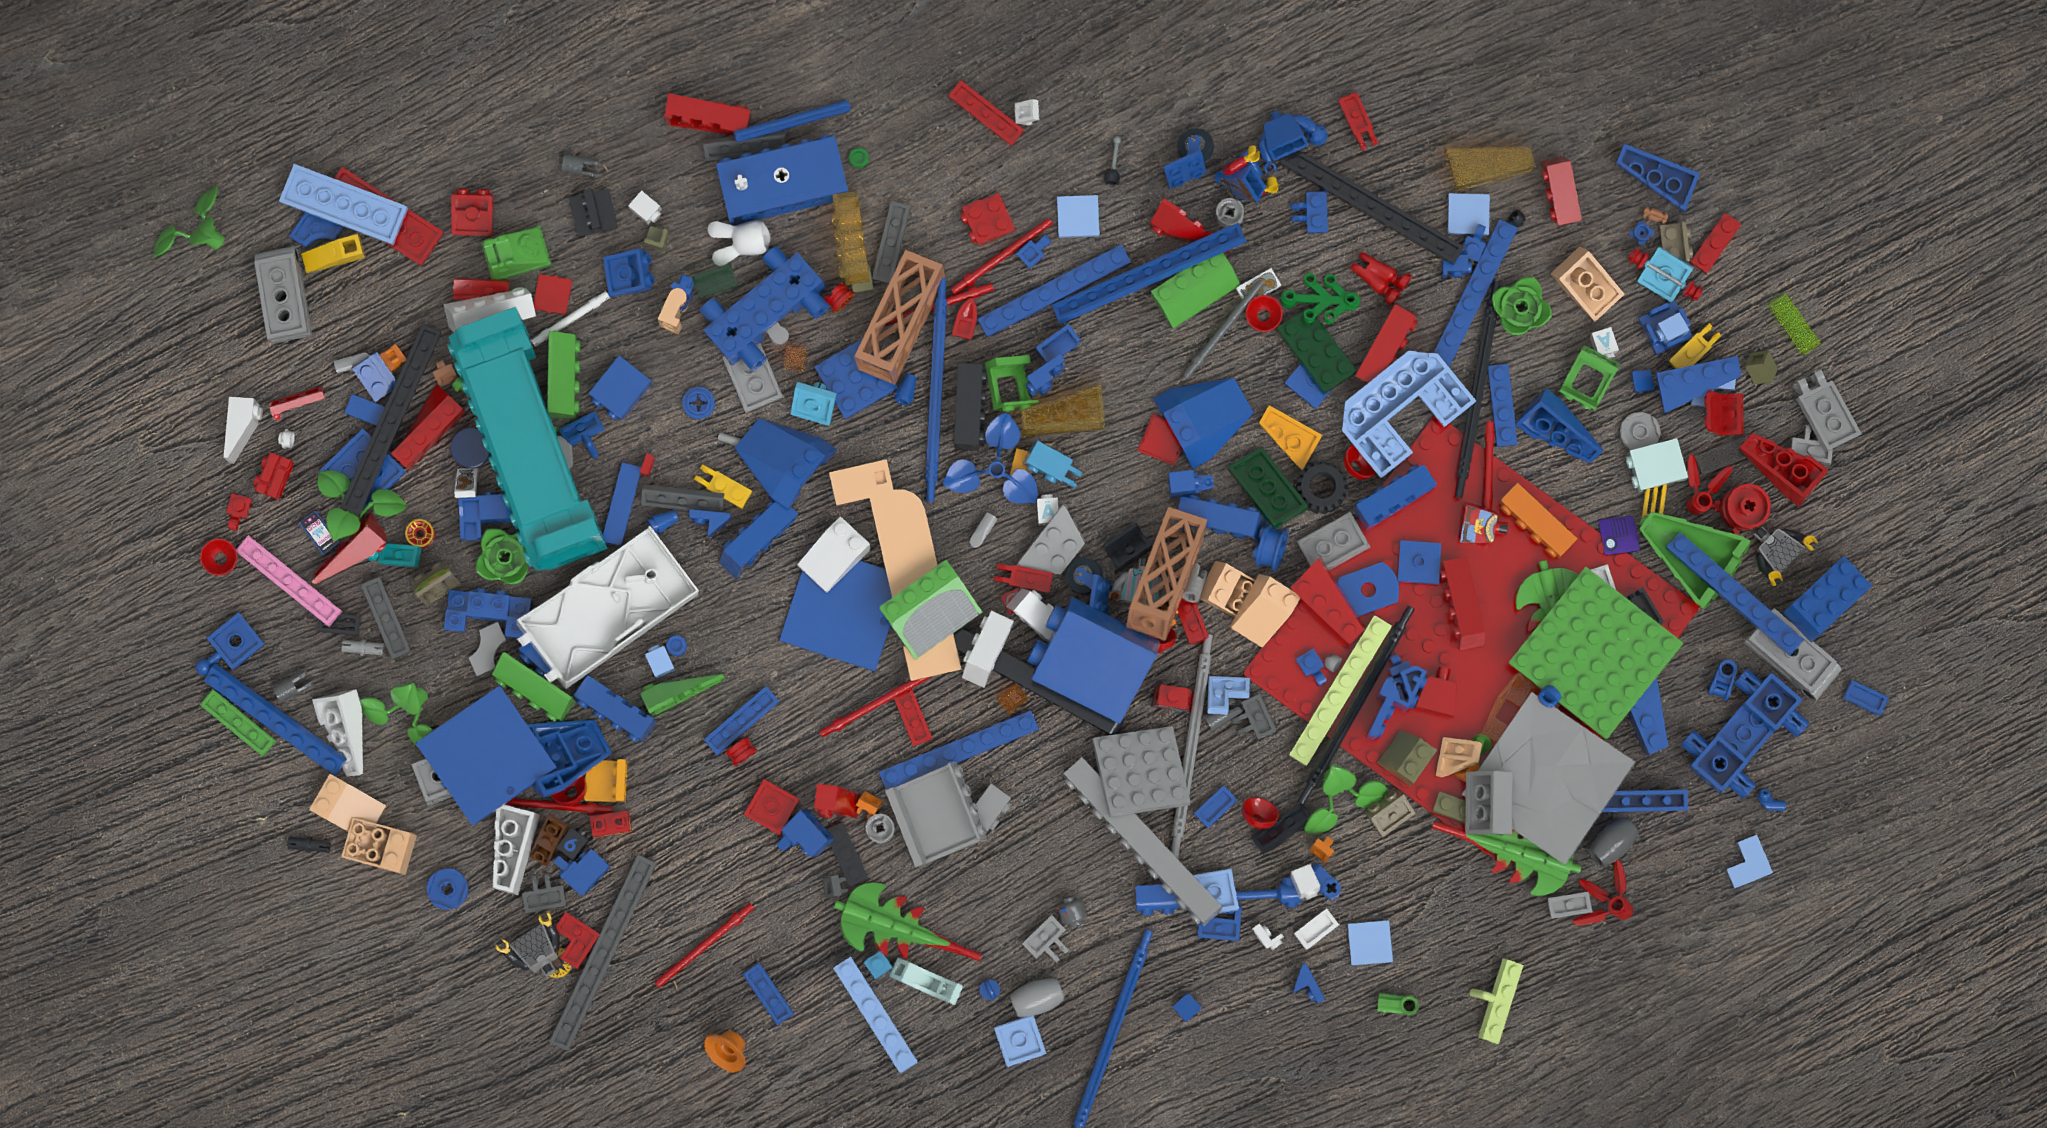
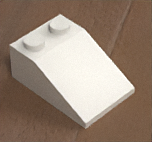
M229 397L224 458L231 464L235 463L258 426V420L262 419V407L254 398Z
M840 516L824 532L797 566L827 593L870 551V543Z

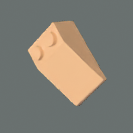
M1580 246L1550 274L1594 322L1624 295L1593 255Z
M1259 574L1230 628L1256 645L1263 647L1292 614L1300 597L1272 577Z
M329 774L309 810L349 832L352 818L377 823L386 805Z

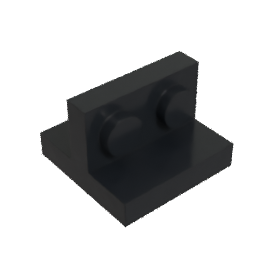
M591 188L583 190L584 194L569 197L579 238L618 229L609 188L594 192Z

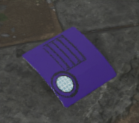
M1633 516L1598 520L1605 555L1640 550Z

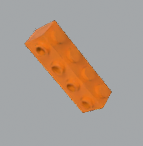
M1518 483L1499 502L1502 505L1500 509L1509 516L1511 514L1517 519L1515 523L1524 530L1526 528L1532 533L1530 537L1538 544L1541 542L1547 547L1545 549L1546 552L1553 558L1555 556L1560 558L1578 539Z

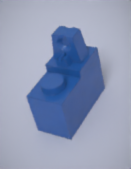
M1193 470L1169 472L1168 474L1170 498L1188 497V495L1197 496L1199 492L1214 488L1213 477L1210 475H1197V472L1194 473Z
M808 809L800 810L782 829L784 837L777 846L781 851H785L791 845L796 847L800 844L804 854L815 857L819 856L835 838Z
M592 849L589 852L585 850L578 857L580 860L578 864L571 859L566 862L560 856L553 861L561 868L558 872L561 875L560 877L582 897L611 867Z

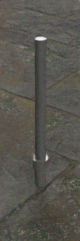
M1258 279L1198 355L1195 354L1191 359L1192 363L1182 374L1184 377L1189 379L1198 367H1202L1205 363V358L1246 309L1249 302L1265 285L1261 280Z

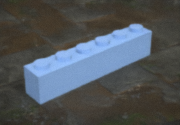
M849 957L835 966L833 969L900 1074L917 1064L916 1058L852 958Z

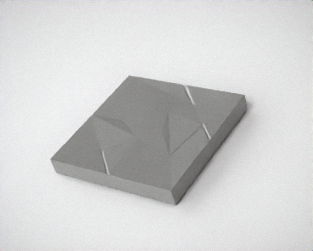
M1531 692L1478 771L1512 772V829L1566 865L1636 762L1555 707L1549 708L1539 702L1538 696ZM1465 789L1464 792L1462 793V795L1465 796V797H1466V789Z

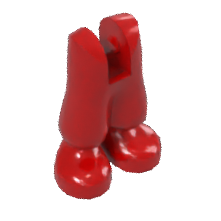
M1362 251L1358 258L1368 265L1367 268L1364 269L1353 262L1350 269L1377 294L1385 295V303L1391 307L1399 298L1401 292L1407 287L1412 279V275L1405 273L1398 276L1394 268ZM1388 283L1393 284L1397 289L1388 286Z

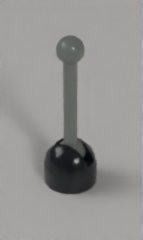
M1116 136L1113 139L1115 145L1112 167L1106 171L1103 180L1105 184L1119 185L1120 175L1115 170L1121 138Z

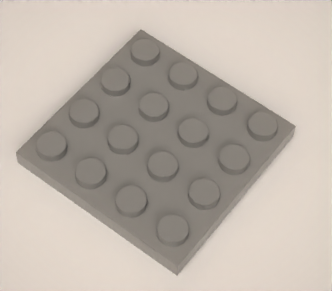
M1173 726L1092 739L1109 817L1190 804Z

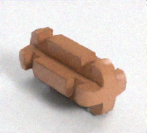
M1646 207L1643 217H1649L1648 219L1661 221L1662 224H1665L1668 213L1663 214V211Z

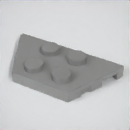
M1065 503L1062 504L1020 558L1017 566L1061 575L1085 544V539L1079 532L1077 524L1072 519Z

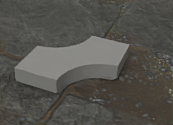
M498 622L479 630L481 636L479 648L469 657L477 677L495 669L496 652L506 642Z

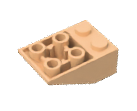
M1215 561L1205 580L1200 599L1235 617L1255 580L1227 563Z
M352 818L341 857L406 875L417 835Z

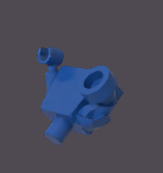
M1280 111L1273 112L1270 115L1271 121L1264 124V132L1259 141L1262 159L1266 161L1264 166L1265 172L1270 174L1268 171L1270 165L1274 166L1275 172L1278 171L1277 165L1272 163V158L1275 161L1309 146L1302 130L1307 132V138L1312 145L1319 146L1324 144L1328 139L1325 127L1320 124L1316 125V123L1311 121V118L1304 115H1291L1289 113L1282 115Z

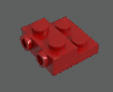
M457 188V192L451 194V235L492 236L494 193H489V189H477V192H469L468 188Z
M999 193L962 207L963 213L960 214L964 225H969L971 230L968 232L972 243H977L978 247L1015 231V227Z

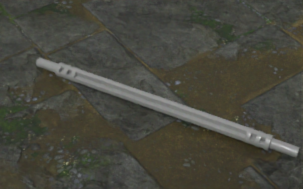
M1208 634L1209 638L1204 640L1202 654L1199 655L1182 767L1189 796L1212 658L1210 651L1213 635ZM1188 805L1176 807L1171 834L1173 837L1171 853L1176 858L1179 856L1181 838H1184Z

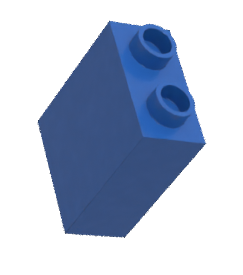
M1071 597L1066 609L1055 605L1045 625L1046 628L1053 631L1048 643L1037 639L1028 656L1027 662L1035 665L1032 680L1121 723L1157 656L1160 641L1147 634L1126 628L1127 624Z

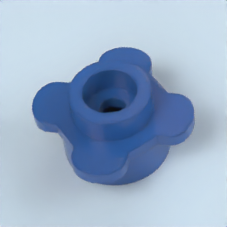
M1639 221L1636 228L1629 232L1631 238H1635L1639 245H1645L1646 240L1654 235V231L1645 225V222Z

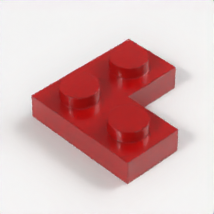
M565 912L556 928L559 933L570 939L571 942L560 958L576 969H579L600 934Z

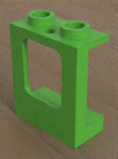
M1584 345L1559 392L1563 393L1562 395L1569 400L1574 399L1580 402V405L1588 410H1596L1620 363ZM1583 365H1588L1604 375L1597 391L1592 397L1572 387Z
M1029 355L999 357L985 362L994 410H1002L1003 413L1014 411V408H1019V411H1026L1032 409V405L1039 403L1038 400H1030L1029 392L1026 389L1027 380L1024 366L1031 363ZM997 378H1015L1019 401L1001 403Z

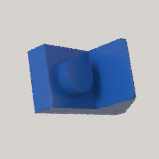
M690 509L689 518L694 520V524L706 525V522H709L708 537L710 538L732 520L731 513Z
M1302 964L1293 993L1307 986L1309 990L1306 993L1311 1002L1315 1001L1318 1004L1324 1001L1325 998L1307 964Z

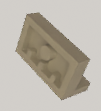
M1682 221L1680 224L1660 225L1661 247L1689 263L1690 258H1693L1692 246L1688 245L1691 232L1690 227L1686 226V221Z
M1398 789L1388 792L1385 798L1378 803H1373L1364 812L1382 837L1416 814L1404 794Z

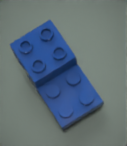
M1413 666L1400 671L1397 675L1398 678H1386L1377 695V698L1384 702L1366 736L1367 739L1374 741L1376 737H1381L1386 727L1383 722L1385 719L1389 720L1395 707L1405 712L1409 708L1413 709L1419 698L1416 695L1417 691H1421L1428 680V677L1425 676L1426 670Z

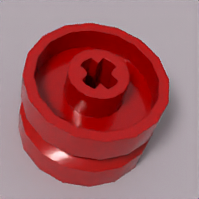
M1744 484L1732 488L1724 494L1719 510L1722 520L1728 527L1735 528L1738 531H1746L1759 527L1766 522L1770 515L1771 503L1764 489L1754 484Z

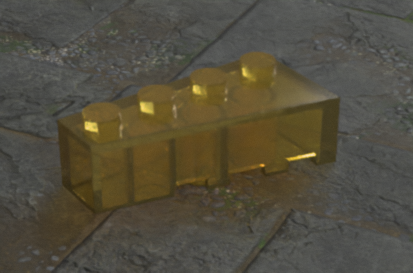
M1530 147L1446 148L1444 152L1455 191L1532 172L1535 168Z
M857 191L833 194L835 212H832L833 225L837 224V230H834L835 241L839 242L840 248H836L838 260H842V266H839L840 278H844L845 285L870 282Z
M1101 384L1087 390L1077 391L1075 394L1066 397H1059L1057 400L1048 403L1045 402L1021 410L1023 437L1104 430L1105 420Z

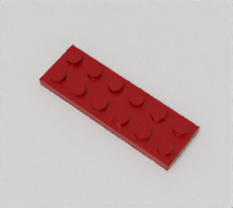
M341 167L334 178L396 202L343 167ZM408 209L394 245L385 244L422 267L444 232Z

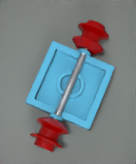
M1660 246L1651 260L1648 259V252L1644 254L1640 252V247L1638 250L1633 248L1627 258L1630 260L1629 265L1633 262L1637 264L1636 269L1642 268L1645 264L1644 267L1646 268L1637 282L1670 302H1673L1680 289L1683 290V298L1688 295L1691 297V302L1693 299L1698 301L1703 293V290L1700 289L1702 285L1695 286L1694 280L1688 283L1685 282L1694 267Z

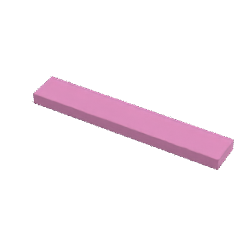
M249 535L236 549L238 554L328 627L341 614L342 611Z

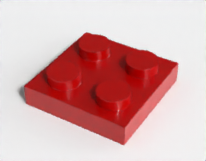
M763 779L744 816L780 836L782 829L787 824L800 799Z

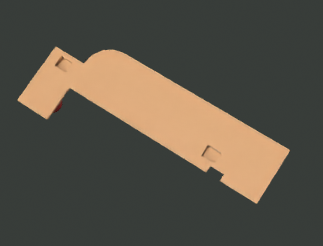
M887 459L829 472L836 505L870 498L892 598L938 566L925 508L921 500L914 493L904 489L893 490ZM953 634L916 660L906 646L903 647L911 681L961 670Z

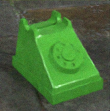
M540 226L500 235L497 238L486 239L481 242L492 279L503 280L530 272V270L534 271L551 266Z

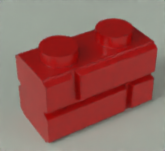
M271 452L268 457L264 456L261 463L263 468L261 475H257L253 483L255 491L280 501L295 463Z

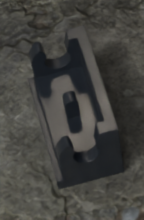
M1643 587L1626 597L1660 625L1664 623Z

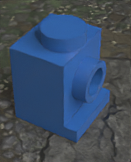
M1460 255L1454 265L1442 259V278L1446 279L1447 275H1451L1452 278H1462L1463 275L1471 273L1472 263L1468 261V255Z

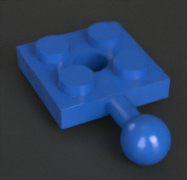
M238 612L207 637L217 652L208 659L199 660L196 663V671L200 675H207L212 665L221 658L234 670L261 649L265 643ZM234 636L241 637L242 641L238 647L231 645V639Z

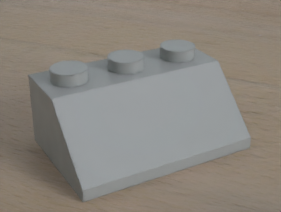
M1466 772L1465 834H1512V772Z

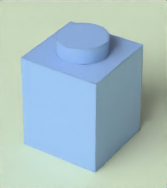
M1679 312L1658 323L1655 334L1660 342L1663 341L1666 345L1686 335L1689 328Z
M656 645L648 649L649 653L645 654L656 679L675 671L664 646Z

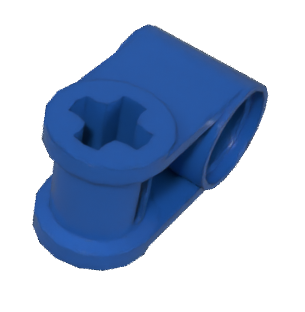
M1725 660L1718 664L1708 689V695L1714 694L1723 697L1725 701L1728 700L1737 673V666L1733 661ZM1724 664L1731 666L1732 672L1730 675L1723 674L1722 666Z
M1315 862L1311 867L1320 885L1319 892L1328 899H1336L1341 893L1339 882ZM1329 885L1330 887H1332L1333 885H1335L1336 892H1330V894L1327 893V886Z

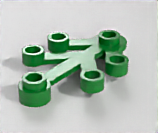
M1308 273L1304 277V285L1310 287L1318 295L1296 294L1292 290H1286L1282 293L1280 301L1285 308H1292L1296 303L1318 304L1313 309L1305 310L1303 319L1307 323L1314 322L1315 318L1330 305H1338L1333 311L1328 310L1324 313V322L1333 324L1336 318L1344 311L1356 310L1360 305V297L1354 292H1346L1336 282V277L1328 274L1325 276L1324 285L1327 288H1331L1338 295L1331 296L1316 282V276ZM1311 278L1313 282H1308L1307 279ZM1327 280H1333V283H1328ZM1311 314L1313 317L1308 318L1306 315ZM1331 315L1333 319H1328L1326 316Z

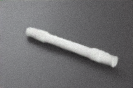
M605 291L599 296L592 298L588 303L564 319L543 330L541 334L531 339L534 346L536 347L543 341H547L549 339V331L559 332L592 309L599 307L601 303L610 298L608 293Z

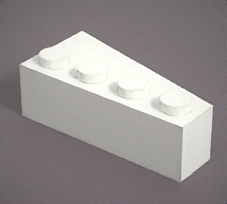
M522 287L515 288L509 292L444 304L448 326L453 333L464 325L513 307L517 308L523 320L536 316L531 293Z
M506 805L496 810L493 888L515 895L519 894L540 815Z

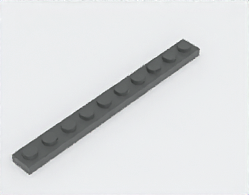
M637 855L549 1043L569 1052L657 863Z

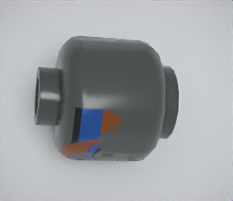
M1074 895L1062 898V903L1057 907L1061 922L1064 925H1068V927L1083 924L1084 919L1087 917L1083 900L1074 898Z

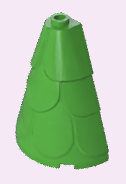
M1651 512L1649 516L1645 515L1639 523L1641 526L1639 528L1658 557L1664 560L1695 603L1703 609H1706L1711 604L1709 601L1711 599L1715 600L1718 594L1666 549V546L1681 532L1732 577L1743 560L1742 554L1747 553L1751 544L1750 540L1740 535L1690 523L1686 519Z

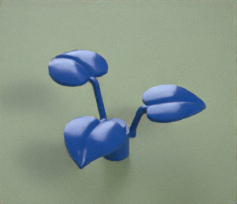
M1009 413L997 416L987 427L985 434L987 444L993 447L998 446L996 460L989 464L988 469L975 471V465L971 461L961 459L950 466L943 480V485L955 492L968 493L979 487L980 479L977 476L978 474H990L994 478L1003 476L1009 479L1003 485L1004 495L1009 501L1018 504L1036 503L1038 496L1035 479L1028 471L1017 469L1010 476L1005 473V466L1000 461L1001 448L1011 449L1017 445L1020 439L1019 428Z

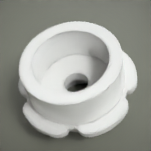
M285 429V432L279 434L278 442L282 445V448H292L295 439L294 432Z

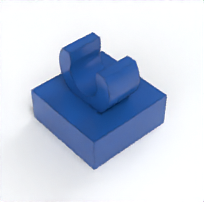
M1397 654L1390 657L1393 667L1388 672L1394 678L1400 671L1411 666L1409 661L1402 663Z

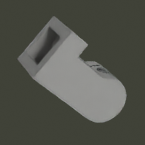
M778 322L766 331L771 341L778 347L785 346L789 341L788 331L781 327Z

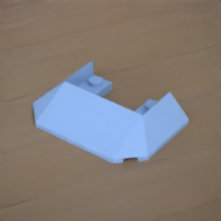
M1406 352L1345 402L1342 431L1380 478L1392 471L1413 453L1388 421L1418 396L1443 427L1447 426L1476 402L1474 397L1437 353Z

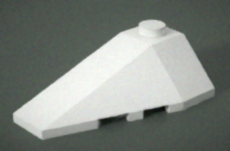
M357 690L342 691L313 699L317 719L320 725L325 726L329 734L326 736L329 743L333 742L337 752L347 758L343 766L346 776L363 774L362 708Z

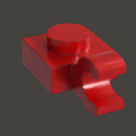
M231 494L226 512L228 515H232L228 523L229 530L238 531L241 518H248L252 504L251 498Z

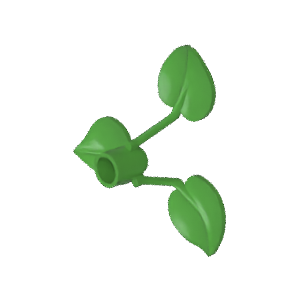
M216 185L210 188L198 199L195 213L197 215L200 214L203 220L191 235L175 231V226L166 228L159 235L154 247L155 258L169 250L177 235L189 238L191 245L206 243L214 250L221 247L225 237L215 230L213 217H206L205 215L215 202L219 186Z
M332 470L318 473L317 487L319 491L329 498H337L341 495L343 502L345 498L344 493H347L351 484L349 478L340 472ZM377 490L371 496L372 502L368 503L362 510L360 517L340 508L330 510L326 517L329 534L333 541L355 534L360 528L359 520L372 506L374 513L377 515L393 516L403 512L407 507L406 503L391 490Z
M414 683L396 686L392 689L391 697L396 705L388 710H385L384 703L376 698L367 697L360 699L363 714L371 722L378 725L386 724L388 721L387 714H390L399 707L415 715L412 723L413 727H410L407 731L410 740L415 745L416 742L433 731L427 725L417 724L420 712L423 710L421 706L428 699V695L423 689L416 688Z
M1331 765L1330 769L1323 775L1325 781L1322 787L1324 793L1329 798V809L1320 808L1316 810L1307 820L1304 832L1309 834L1323 833L1335 826L1338 816L1333 812L1332 795L1349 790L1357 797L1355 804L1358 807L1367 808L1373 803L1381 801L1388 793L1389 788L1382 782L1370 781L1362 785L1359 792H1356L1352 789L1356 782L1355 775L1347 769Z

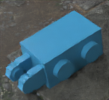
M1040 441L1033 442L1023 461V464L1027 465V470L1035 474L1038 472L1044 474V479L1054 484L1055 482H1062L1075 488L1077 484L1065 477L1067 471L1077 477L1082 475L1081 471L1071 466L1073 461L1071 458Z

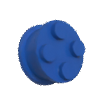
M1269 523L1266 527H1261L1259 533L1260 544L1255 547L1253 552L1256 567L1264 565L1272 568L1273 572H1277L1286 550L1289 529H1273Z

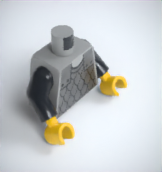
M1761 527L1754 534L1762 543L1756 550L1758 569L1770 579L1772 586H1776L1774 579L1779 578L1783 581L1780 572L1805 548L1803 545L1812 551L1814 549L1809 544L1811 542L1818 544V541L1812 535L1807 536L1798 531L1785 528L1777 529L1770 535Z
M546 911L549 916L548 919H542L539 914L541 924L508 945L505 939H501L505 943L503 948H499L495 944L496 949L499 952H504V956L513 966L525 971L531 969L533 972L541 969L546 977L556 971L551 962L558 958L557 951L560 949V934L554 922H551V913L549 911Z

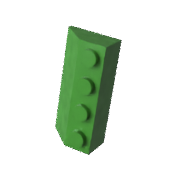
M1221 253L1181 271L1152 290L1150 296L1174 329L1241 284L1225 255Z
M549 331L547 412L551 418H576V413H579L580 403L576 401V393H580V381H576V374L580 373V360H577V352L580 353L581 342L577 340L575 334Z
M505 652L501 655L492 673L496 677L494 681L503 688L506 685L513 689L512 694L520 699L524 696L530 700L528 703L536 710L542 708L547 712L545 716L554 722L557 719L562 722L576 702L571 696Z

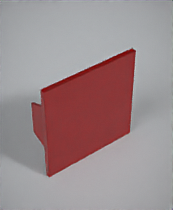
M1152 413L1137 451L1175 466L1182 447L1166 419Z

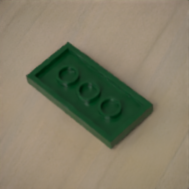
M1304 310L1278 326L1276 331L1324 395L1355 375L1357 370L1317 317L1312 323L1304 321ZM1311 314L1306 315L1308 318L1313 317Z
M1263 447L1228 466L1230 474L1273 529L1308 510L1306 502Z

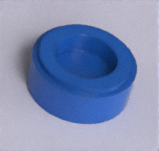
M674 635L667 640L666 648L671 655L681 656L687 650V643L683 637Z

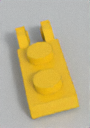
M1709 323L1699 333H1696L1668 362L1675 369L1692 366L1712 348V345L1722 335L1719 332L1715 333L1707 342L1702 336L1713 327Z
M701 465L700 469L702 472L713 476L711 482L708 483L700 476H695L693 480L705 486L710 492L724 493L726 501L743 509L752 494V490L718 471L715 472Z

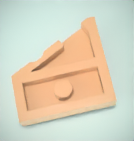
M1443 737L1436 776L1443 778L1478 764L1482 743Z

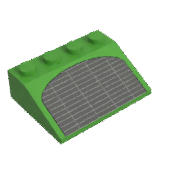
M947 560L879 607L883 616L915 660L982 613Z

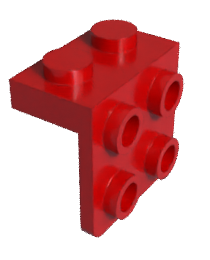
M1708 390L1707 396L1704 397V405L1707 408L1704 424L1707 430L1719 436L1744 435L1743 394H1719Z

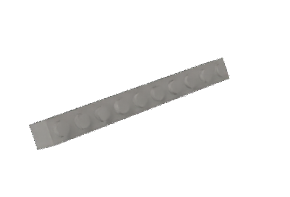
M1082 757L1064 773L1066 779L1064 783L1071 790L1075 788L1079 793L1078 798L1085 805L1089 803L1093 808L1092 813L1099 820L1104 819L1107 823L1106 828L1113 835L1115 833L1118 834L1121 838L1119 840L1120 843L1127 850L1129 848L1135 853L1133 855L1134 858L1141 865L1143 863L1149 868L1147 870L1148 873L1155 880L1157 878L1163 883L1161 885L1162 888L1169 895L1173 893L1176 896V903L1183 910L1187 908L1191 914L1189 916L1197 925L1201 923L1205 926L1222 911V906L1135 813L1109 817L1100 776Z

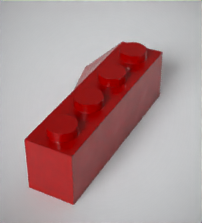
M436 384L404 440L391 454L409 471L466 412Z

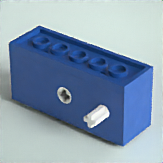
M824 135L819 137V140L812 142L811 139L802 140L799 142V145L794 146L785 144L773 151L770 148L759 151L760 154L755 155L746 153L734 160L732 158H724L720 160V163L716 164L728 218L732 226L850 199L835 136Z

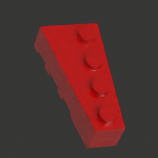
M668 93L664 117L667 126L734 136L735 131L749 127L751 112L746 106L735 105L734 107L723 102L714 103L703 99H694Z

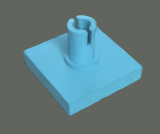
M797 382L790 415L830 426L837 393L827 391L823 383L818 388L820 382L815 383L813 386Z

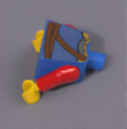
M1250 146L1248 148V155L1245 157L1242 155L1233 162H1228L1222 172L1218 171L1215 175V182L1222 184L1230 196L1258 203L1261 196L1265 195V192L1276 193L1279 188L1276 177L1268 178L1267 185L1265 186L1252 163H1248V161L1257 162L1260 158V151L1256 152V146Z

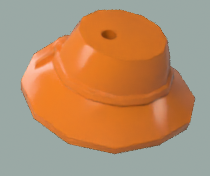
M726 1031L721 1035L709 1034L704 1041L705 1051L712 1062L732 1073L743 1069L746 1064L743 1055L745 1042L740 1035L733 1031Z

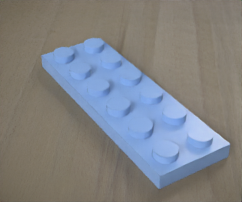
M296 164L292 167L279 202L391 245H394L408 207Z

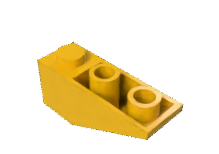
M358 234L337 239L302 253L306 273L366 258L362 241Z

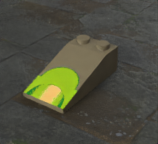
M446 561L444 563H436L431 567L432 571L426 575L424 573L414 578L415 582L411 584L416 596L427 607L449 593V590H453L461 585Z

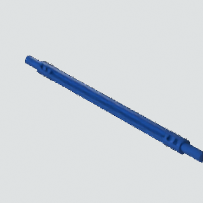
M943 278L937 290L934 307L925 477L927 482L926 502H934L935 482H938L947 299H945L946 279Z
M1145 929L1139 948L1135 950L1078 1112L1076 1113L1073 1122L1075 1124L1074 1128H1085L1143 963L1148 954L1146 950L1153 934L1152 931Z

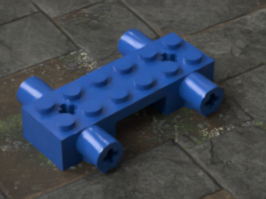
M773 247L763 257V261L773 273L727 311L715 298L707 301L701 307L700 312L710 323L704 329L706 336L732 366L739 360H742L751 371L757 370L763 365L767 357L757 345L764 341L762 335L790 311L796 314L804 307L814 319L820 318L827 312L829 304L820 295L826 287L820 277L798 252L788 259L779 247Z
M1746 669L1734 682L1749 697L1710 742H1707L1693 730L1681 743V746L1696 758L1688 767L1718 794H1721L1729 787L1742 799L1756 786V783L1744 774L1742 769L1749 763V760L1773 732L1782 725L1797 738L1810 723L1795 710L1803 700L1773 673H1770L1761 681L1749 669ZM1768 699H1769V700L1774 699V700H1775L1774 705H1775L1776 707H1774V706H1772V707L1769 706V701H1768ZM1715 760H1716V762L1719 761V760L1722 761V763H1721V767H1723L1722 769H1721V768H1718V769H1717V768L1715 767V765H1716V763L1714 762Z

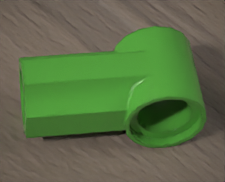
M1379 993L1377 1012L1409 1016L1418 1011V1001L1412 996ZM1412 1000L1415 1003V1009L1410 1012L1406 1011L1403 1007L1405 1001Z

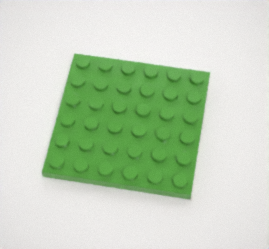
M1585 567L1509 661V664L1540 689H1543L1546 685L1555 687L1561 694V700L1558 703L1607 740L1684 643Z

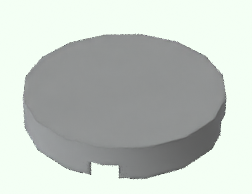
M1635 412L1627 416L1621 423L1619 430L1620 439L1629 450L1657 444L1661 435L1660 425L1656 418L1645 412Z

